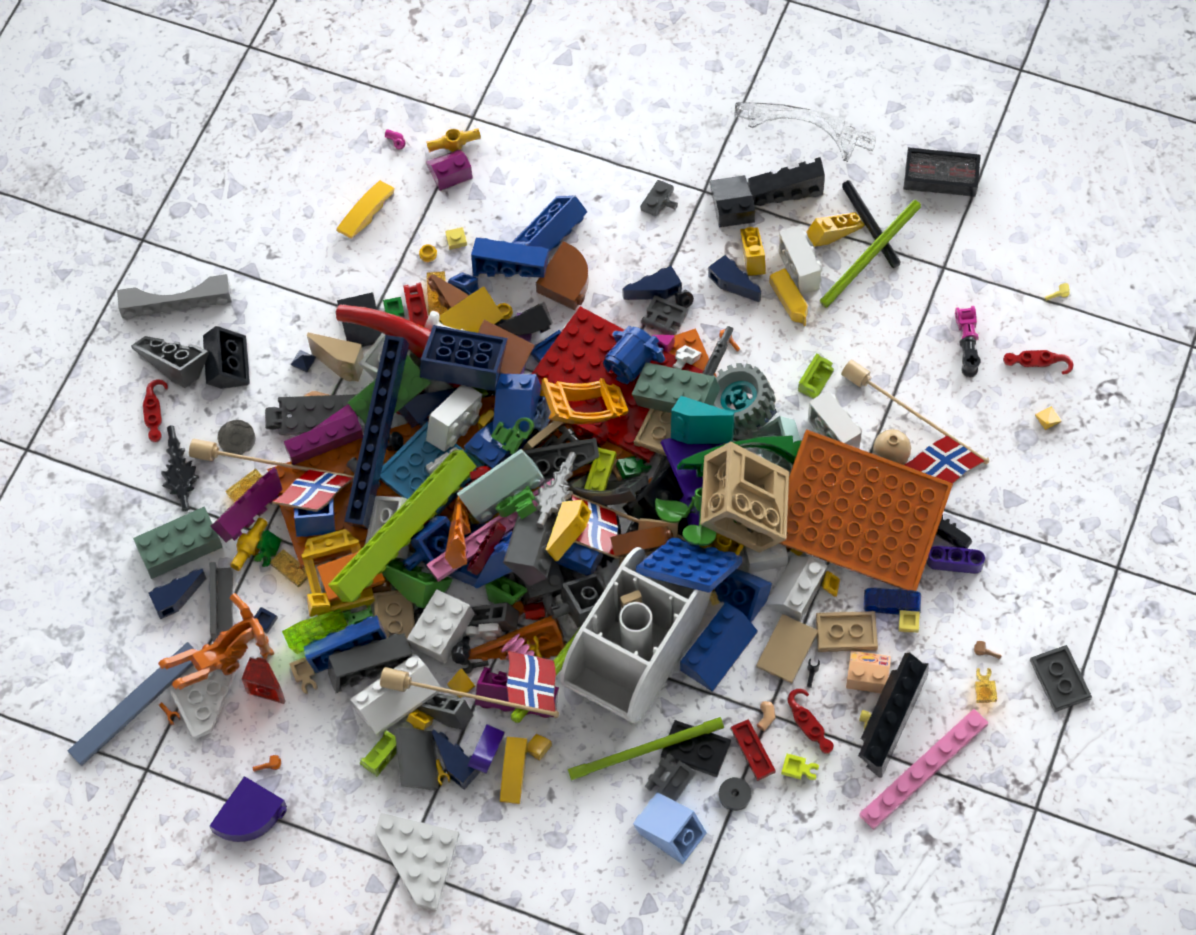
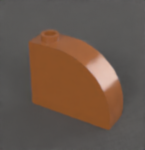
M563 241L548 263L544 278L537 280L536 292L573 310H576L578 305H582L589 285L588 265L582 253L574 246Z
M484 320L478 333L508 338L500 374H521L535 345Z
M667 526L647 528L610 537L616 557H626L636 547L644 549L645 553L654 551L660 546L665 545L670 538H674L672 530H669Z

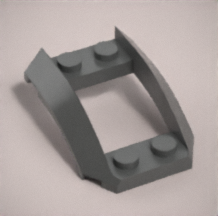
M589 473L566 480L567 485L570 486L568 491H572L577 496L601 505H617L636 501L635 495L639 494L649 485L648 475L638 479L608 480L605 491L584 489Z

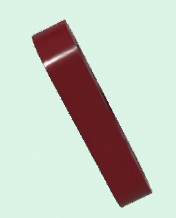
M498 521L492 525L467 566L468 571L474 575H478L493 553L494 547L499 543L506 531L504 525Z

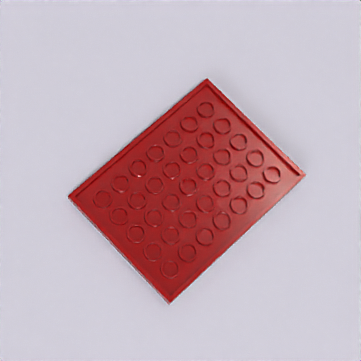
M580 306L532 374L537 375L540 384H542L543 378H546L549 383L556 384L557 381L584 384L596 382L603 378L606 384H614L620 387L629 410L628 413L624 416L593 423L592 425L605 431L609 436L607 441L650 463L656 452L634 445V440L650 408L637 406L632 396L640 374L633 382L623 384L616 380L617 375L612 370L608 373L603 366L605 356L616 345L612 333L614 331L623 332L625 329ZM663 350L664 362H650L674 368L673 365L677 362V359L671 353ZM685 363L681 369L703 373V370L688 363ZM602 396L588 400L568 401L570 408L574 412L595 413L607 411Z

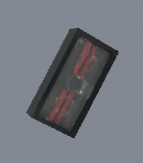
M908 147L903 190L976 197L981 154Z

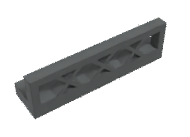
M209 562L210 635L214 643L220 632L228 631L233 626V602L229 599L233 594V571L231 567L217 568L216 562Z

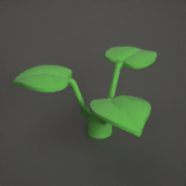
M698 488L695 491V497H692L689 507L682 502L665 501L656 498L655 509L657 515L662 520L670 523L680 522L682 517L686 518L692 507L695 506L700 511L699 526L689 525L684 528L683 538L691 544L707 546L714 542L716 532L700 525L702 488Z

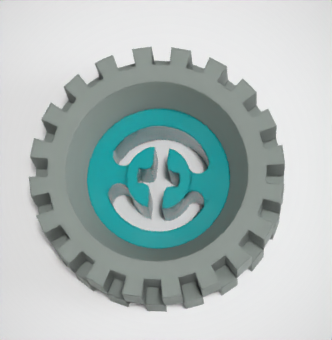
M736 363V368H733L732 364L728 365V370L723 371L720 369L718 371L719 376H715L720 390L713 406L734 412L733 435H738L739 431L746 435L749 429L753 432L757 431L756 426L759 424L763 427L766 424L765 418L770 420L772 417L770 410L775 411L776 406L773 402H776V397L766 376L756 366L753 368L751 364L747 363L745 367L742 363ZM746 393L752 394V398L749 399ZM731 404L734 405L736 410L730 408Z

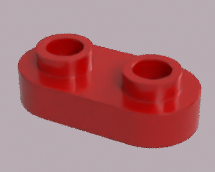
M572 424L573 432L577 436L587 439L596 438L597 445H604L609 438L605 431L592 424Z

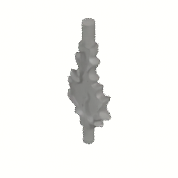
M570 452L566 461L560 466V471L553 473L554 480H551V485L544 483V488L538 489L539 495L534 496V500L538 503L536 509L540 510V517L536 523L538 528H543L547 518H550L552 513H558L562 502H566L573 494L572 491H568L570 486L567 485L566 480L573 475L572 464L577 456L575 452Z

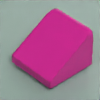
M654 335L659 340L657 343L659 348L670 352L675 344V336Z

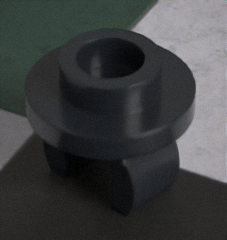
M685 289L679 294L674 293L677 305L684 308L692 305L694 297L691 292Z
M399 432L389 434V443L386 449L398 451L403 446L404 440Z

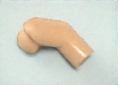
M764 701L760 705L764 717L759 721L757 727L762 731H765L775 720L774 705L769 701Z

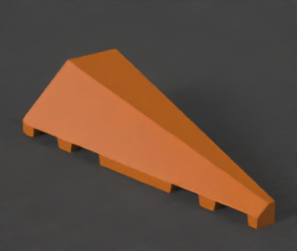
M456 494L445 552V559L452 569L467 564L464 535L471 533L468 509L458 494Z
M549 616L498 637L496 640L472 648L468 660L482 659V661L495 658L509 660V658H506L508 655L507 651L501 652V650L509 640L520 634L518 639H524L523 645L527 644V639L531 645H535L534 636H536L539 640V652L544 658L557 656L566 643L557 618L552 619V616Z

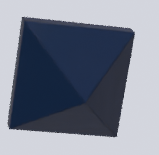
M299 350L291 366L308 372L316 356Z

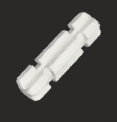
M454 447L453 449L450 450V453H451L453 450H459V449H458L457 447ZM446 452L435 459L434 463H428L426 465L427 472L431 475L450 453Z

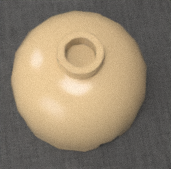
M885 430L875 439L873 454L904 465L911 454L910 439L899 430Z

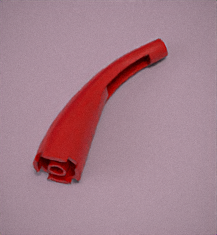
M339 305L336 309V319L340 322L358 324L377 330L385 335L405 338L409 343L408 350L421 360L431 333L430 329L402 317L371 308ZM447 383L452 388L461 386L459 384Z

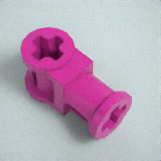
M975 306L965 309L955 308L956 323L959 330L963 332L962 339L973 337L977 341L979 337L975 331L977 324Z

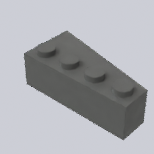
M405 633L400 635L393 634L386 639L373 640L367 645H356L350 650L337 651L330 655L328 658V675L335 694L341 692V687L350 684L353 687L358 685V681L365 677L375 678L385 667L394 669L410 658L412 651Z

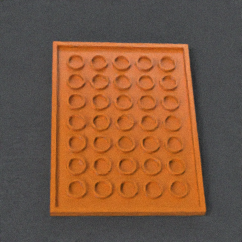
M806 429L789 475L787 538L779 544L915 594L953 483Z

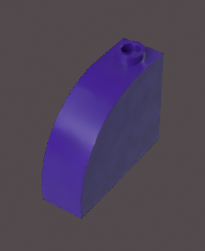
M244 776L209 827L212 833L232 842L251 841L267 833L278 819H282L287 811V805L284 799Z

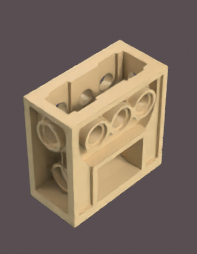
M729 442L705 455L700 525L759 553L785 541L787 538L789 471L733 442Z

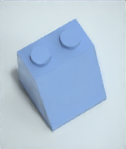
M658 792L648 802V805L633 823L641 836L681 864H684L707 833L693 810Z

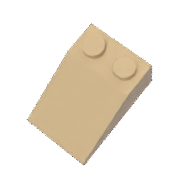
M310 332L307 333L312 355L316 356L318 360L344 380L359 382L363 371L359 364L364 357L362 344Z

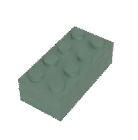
M645 362L632 396L637 406L671 413L680 396L713 406L720 387L715 376Z
M205 506L133 538L151 579L223 548L218 534L210 527L213 523Z

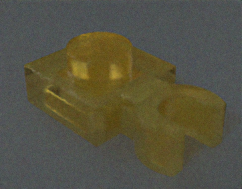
M980 668L976 670V678L979 680L974 684L976 703L997 702L995 681H989L992 674L990 668H987V675H981Z

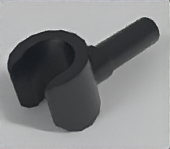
M811 658L808 661L809 678L807 687L809 688L812 687L815 673L819 671V660L816 666L811 665Z

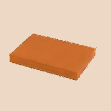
M358 552L317 566L329 602L339 600L340 598L328 584ZM377 574L373 579L374 582L369 587L364 588L363 591L386 583L383 574Z

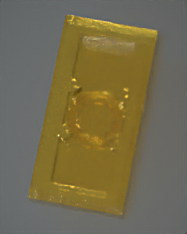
M255 468L225 492L235 502L262 475Z
M284 549L270 562L273 568L298 588L308 579L305 566Z

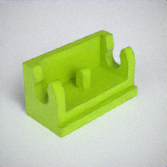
M816 353L799 381L798 392L813 399L818 397L834 372V368L831 367L833 363Z
M385 730L383 737L367 756L360 760V765L378 777L397 754L396 737Z

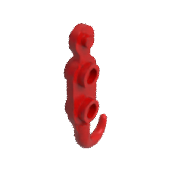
M1048 350L1022 351L1019 355L1006 353L1003 357V362L1007 366L1019 363L1024 367H1047L1057 362H1066L1068 368L1061 372L1063 375L1070 373L1074 367L1073 360L1069 356L1056 354Z
M160 379L153 380L147 385L143 401L144 422L150 428L148 437L151 442H158L162 438V434L158 430L162 423L160 402L153 389L156 385H163L167 390L168 385Z
M799 688L792 690L788 695V704L792 709L796 724L808 739L819 743L821 752L825 754L831 753L834 745L831 740L824 737L823 726L808 709L800 706L795 701L797 694L809 696V693Z

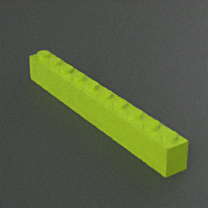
M463 449L453 450L328 584L342 602L356 601L361 596L360 593L363 589L369 587L374 582V577L386 569V564L399 555L398 551L411 542V537L423 529V524L436 515L435 511L448 502V497L460 489V484L470 478V472L477 466Z

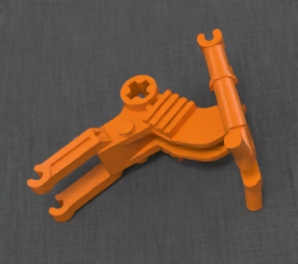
M236 593L232 594L229 599L240 609L243 621L238 622L228 631L220 632V635H218L213 644H206L199 651L190 649L175 656L163 658L158 662L161 669L165 667L167 670L191 661L198 672L173 681L172 686L175 690L178 688L182 690L184 687L205 680L210 672L220 669L224 675L234 673L240 666L237 660L242 658L247 651L246 649H248L246 644L253 638H255L257 642L255 644L259 647L260 654L264 660L268 658L269 654L271 656L274 655V651L269 646V639L265 635L258 619L254 618L249 606Z

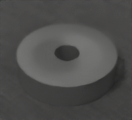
M737 777L726 779L719 788L720 803L731 811L744 809L751 800L749 784ZM737 792L739 795L734 797L731 793Z

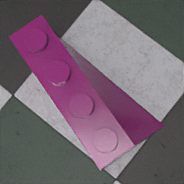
M348 404L310 431L285 440L284 445L292 465L361 439L363 438V431L354 410Z
M273 467L259 478L210 525L226 543L231 539L235 541L243 534L240 530L244 527L246 529L255 522L253 518L256 515L260 517L267 510L265 506L268 503L272 505V501L279 497L278 494L283 489L277 469Z
M484 667L477 682L476 695L509 702L507 673L499 671L498 674L490 672L491 668ZM556 686L554 689L555 711L557 710L559 687ZM475 699V705L485 709L497 708L504 712L516 709ZM529 711V712L526 714V715L535 714V715H539L540 717H543V718L554 717V716H551V715L542 714V713L533 712V711Z

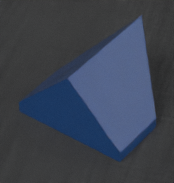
M464 272L448 280L449 284L468 295L479 289V278Z

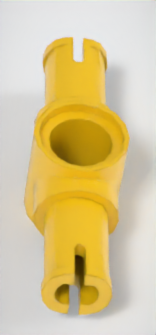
M453 128L449 129L439 139L426 141L429 153L439 149H448L453 152L461 149L462 145H465L467 142L481 139L479 128L465 132Z
M258 518L252 529L247 533H243L238 538L236 544L237 554L230 563L231 568L240 571L247 558H250L251 555L256 556L259 552L257 546L263 531L268 525L265 519Z

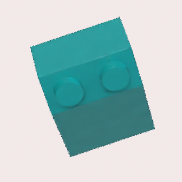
M680 396L671 410V439L687 444H722L733 442L734 412Z

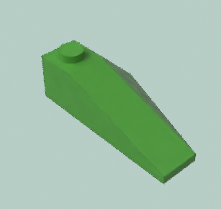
M396 559L389 561L386 564V569L382 572L383 576L407 600L415 603L420 608H426L436 590L444 593L452 583V578L445 577L438 582L431 573L421 571L422 567L419 566L409 571L402 561Z

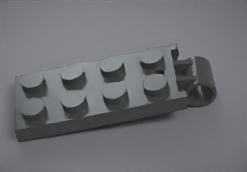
M357 394L278 397L279 408L268 407L265 409V428L270 430L280 428L279 435L303 434L348 405V401Z

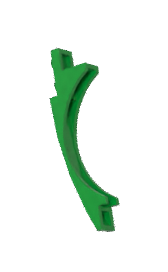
M793 435L758 437L733 443L742 448H755L772 452L793 466L802 440L793 443ZM725 444L683 459L677 465V470H696V476L703 477L704 456Z

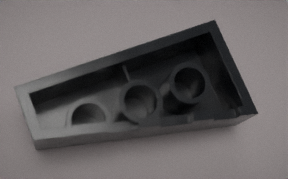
M821 157L815 158V162L806 164V161L798 163L799 166L788 169V166L781 168L775 174L770 171L748 178L754 206L823 195L825 173Z

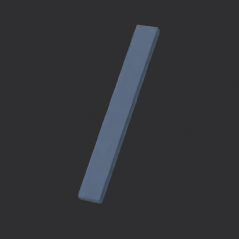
M187 642L172 656L194 648ZM187 661L167 670L165 667L163 669L159 667L67 751L81 766L85 764L172 685L173 681L183 675L193 663Z

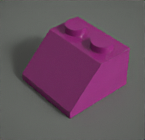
M460 149L426 161V165L439 191L473 179L472 167L465 153Z

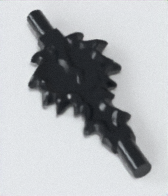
M170 425L167 427L169 448L166 449V452L170 455L171 459L168 461L170 465L166 464L168 470L161 471L162 476L166 480L162 486L170 489V494H177L181 502L182 511H188L190 509L188 503L189 491L194 490L192 484L199 476L195 475L196 466H191L192 461L185 463L186 458H183L185 448L179 447L180 442L176 438L175 427Z

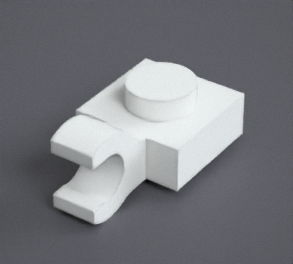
M686 345L676 351L675 359H677V362L673 367L682 369L685 363L692 365L700 359L701 352Z

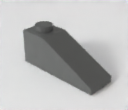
M509 603L471 607L475 615L468 626L479 627V624L497 623L502 632L517 630L520 612Z
M439 693L417 708L440 723L461 730L465 729L474 716L465 699Z

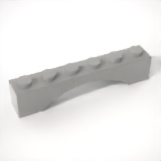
M227 274L209 276L196 287L172 295L151 294L136 287L117 290L118 309L122 318H133L135 316L152 315L161 312L169 313L174 310H188L195 307L203 308L209 305H224L232 302L230 281Z

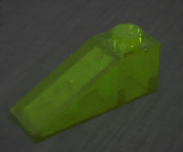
M339 609L300 621L283 630L282 633L288 647L294 653L299 654L304 651V646L308 645L311 641L323 639L332 632H339L345 629L348 624L342 611Z

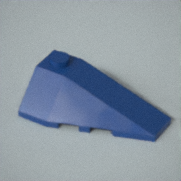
M736 569L715 587L712 592L720 602L729 603L740 610L752 622L767 602L772 583L756 575Z

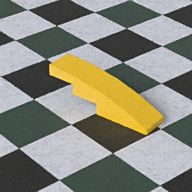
M379 180L353 206L336 228V231L352 239L372 222L373 215L382 209L384 201L394 194V187Z

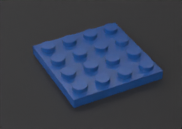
M670 538L665 545L660 546L636 566V573L710 593L742 564L743 556L736 555L734 552L719 551L715 547L702 548L699 545L681 541L679 538Z

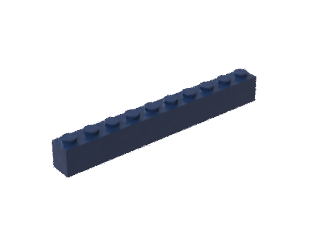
M385 335L344 521L353 527L369 528L409 343L403 337Z

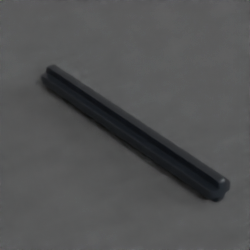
M850 180L843 182L842 188L872 237L876 240L883 233L852 182ZM888 242L881 251L892 268L899 267L901 261Z

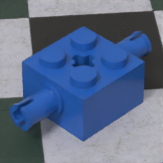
M435 516L424 525L420 532L411 537L410 543L414 547L415 553L403 561L404 565L407 564L405 566L407 570L411 571L421 562L427 568L429 562L446 552L451 522L446 516Z

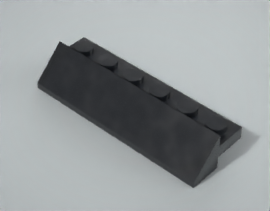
M910 652L904 653L898 669L891 671L860 738L864 743L858 757L867 763L866 767L879 778H882L928 677L929 663H922Z

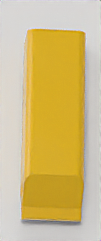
M786 268L769 276V284L792 321L801 323L805 327L808 304Z

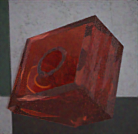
M250 657L241 678L247 694L285 704L286 700L281 686L270 664L263 658L257 657L254 659Z

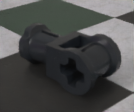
M965 337L959 341L963 351L961 371L966 377H974L978 373L981 359L978 356L977 349H975L976 339Z

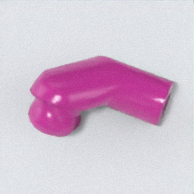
M389 129L386 130L385 138L393 140L396 149H403L406 144L403 134Z

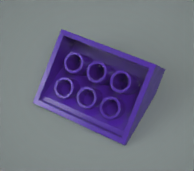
M671 438L664 439L660 443L686 500L692 501V497H695V491L698 488H703V477H697L696 470H677V465L685 458L723 445V443L687 444Z

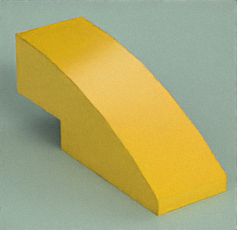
M507 736L500 802L520 804L528 747L527 738Z

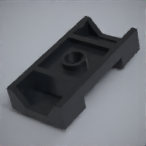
M670 463L660 471L661 473L638 495H635L636 501L627 502L622 507L627 515L637 519L662 520L657 515L655 509L656 498L662 500V492L668 495L667 501L681 502L680 499L684 494ZM634 522V524L637 527H639V523Z

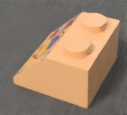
M851 650L846 688L881 693L889 676L891 656Z

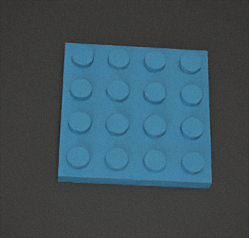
M428 421L382 466L380 480L406 499L430 476L426 470L428 463H434L435 459L446 452L450 453V450L454 447H457L459 450L463 449L455 444L444 452L427 442ZM463 449L467 456L477 466L476 468L484 466L481 462H479L477 459H475L472 455H470ZM470 477L467 480H464L460 484V486L464 489L465 485L469 484L473 480H471ZM457 491L448 497V502L435 511V516L439 515L456 498Z

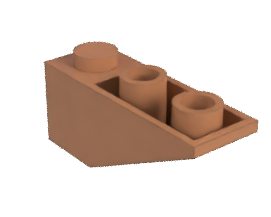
M434 274L428 278L430 289L433 292L436 291L440 304L446 307L447 310L469 296Z

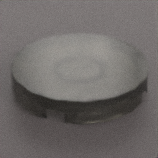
M243 420L227 422L220 428L217 436L219 446L223 452L243 455L246 451L249 452L254 446L256 439L253 427Z

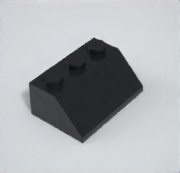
M215 326L203 335V348L209 353L205 362L206 384L220 389L249 385L246 335L219 326Z

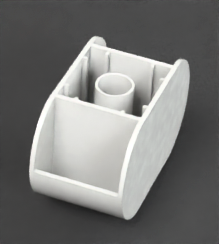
M640 547L633 549L623 560L579 629L567 652L560 676L561 685L632 723H636L644 716L696 633L711 592L707 593L636 573V566L648 557L645 555L644 549ZM637 590L640 591L642 603L632 602L621 608V596Z

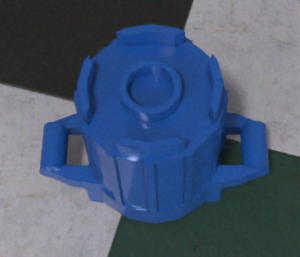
M628 326L623 332L614 331L612 333L616 345L605 356L603 366L608 373L612 370L617 375V381L628 384L633 382L642 372L645 362L655 361L662 363L665 361V357L662 353L663 348H659L657 344L659 340L656 336L653 335L651 337L647 332L638 327Z

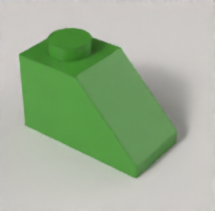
M505 576L485 584L488 601L493 604L509 603L512 605L527 592V588Z

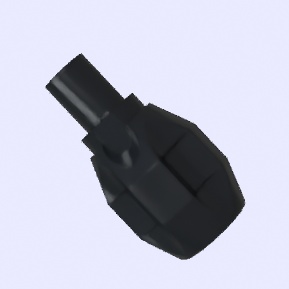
M464 636L453 647L451 656L455 663L463 664L470 657V637Z

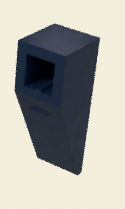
M724 255L708 266V277L720 289L756 302L761 301V288L749 279L746 272L741 271L737 267L733 259H729Z
M669 266L659 269L650 276L646 275L635 283L627 284L622 288V297L624 300H652L655 295L667 299L674 296V293L682 292V282L673 267Z
M457 388L419 394L398 411L412 428L417 425L421 427L429 420L427 417Z
M203 568L193 570L182 578H175L170 583L155 587L151 592H148L160 620L179 612L207 579Z
M433 729V739L447 774L452 781L465 790L480 771L468 766L472 756L468 757L464 754V750L455 743L453 745L449 742V738L440 731L438 733Z

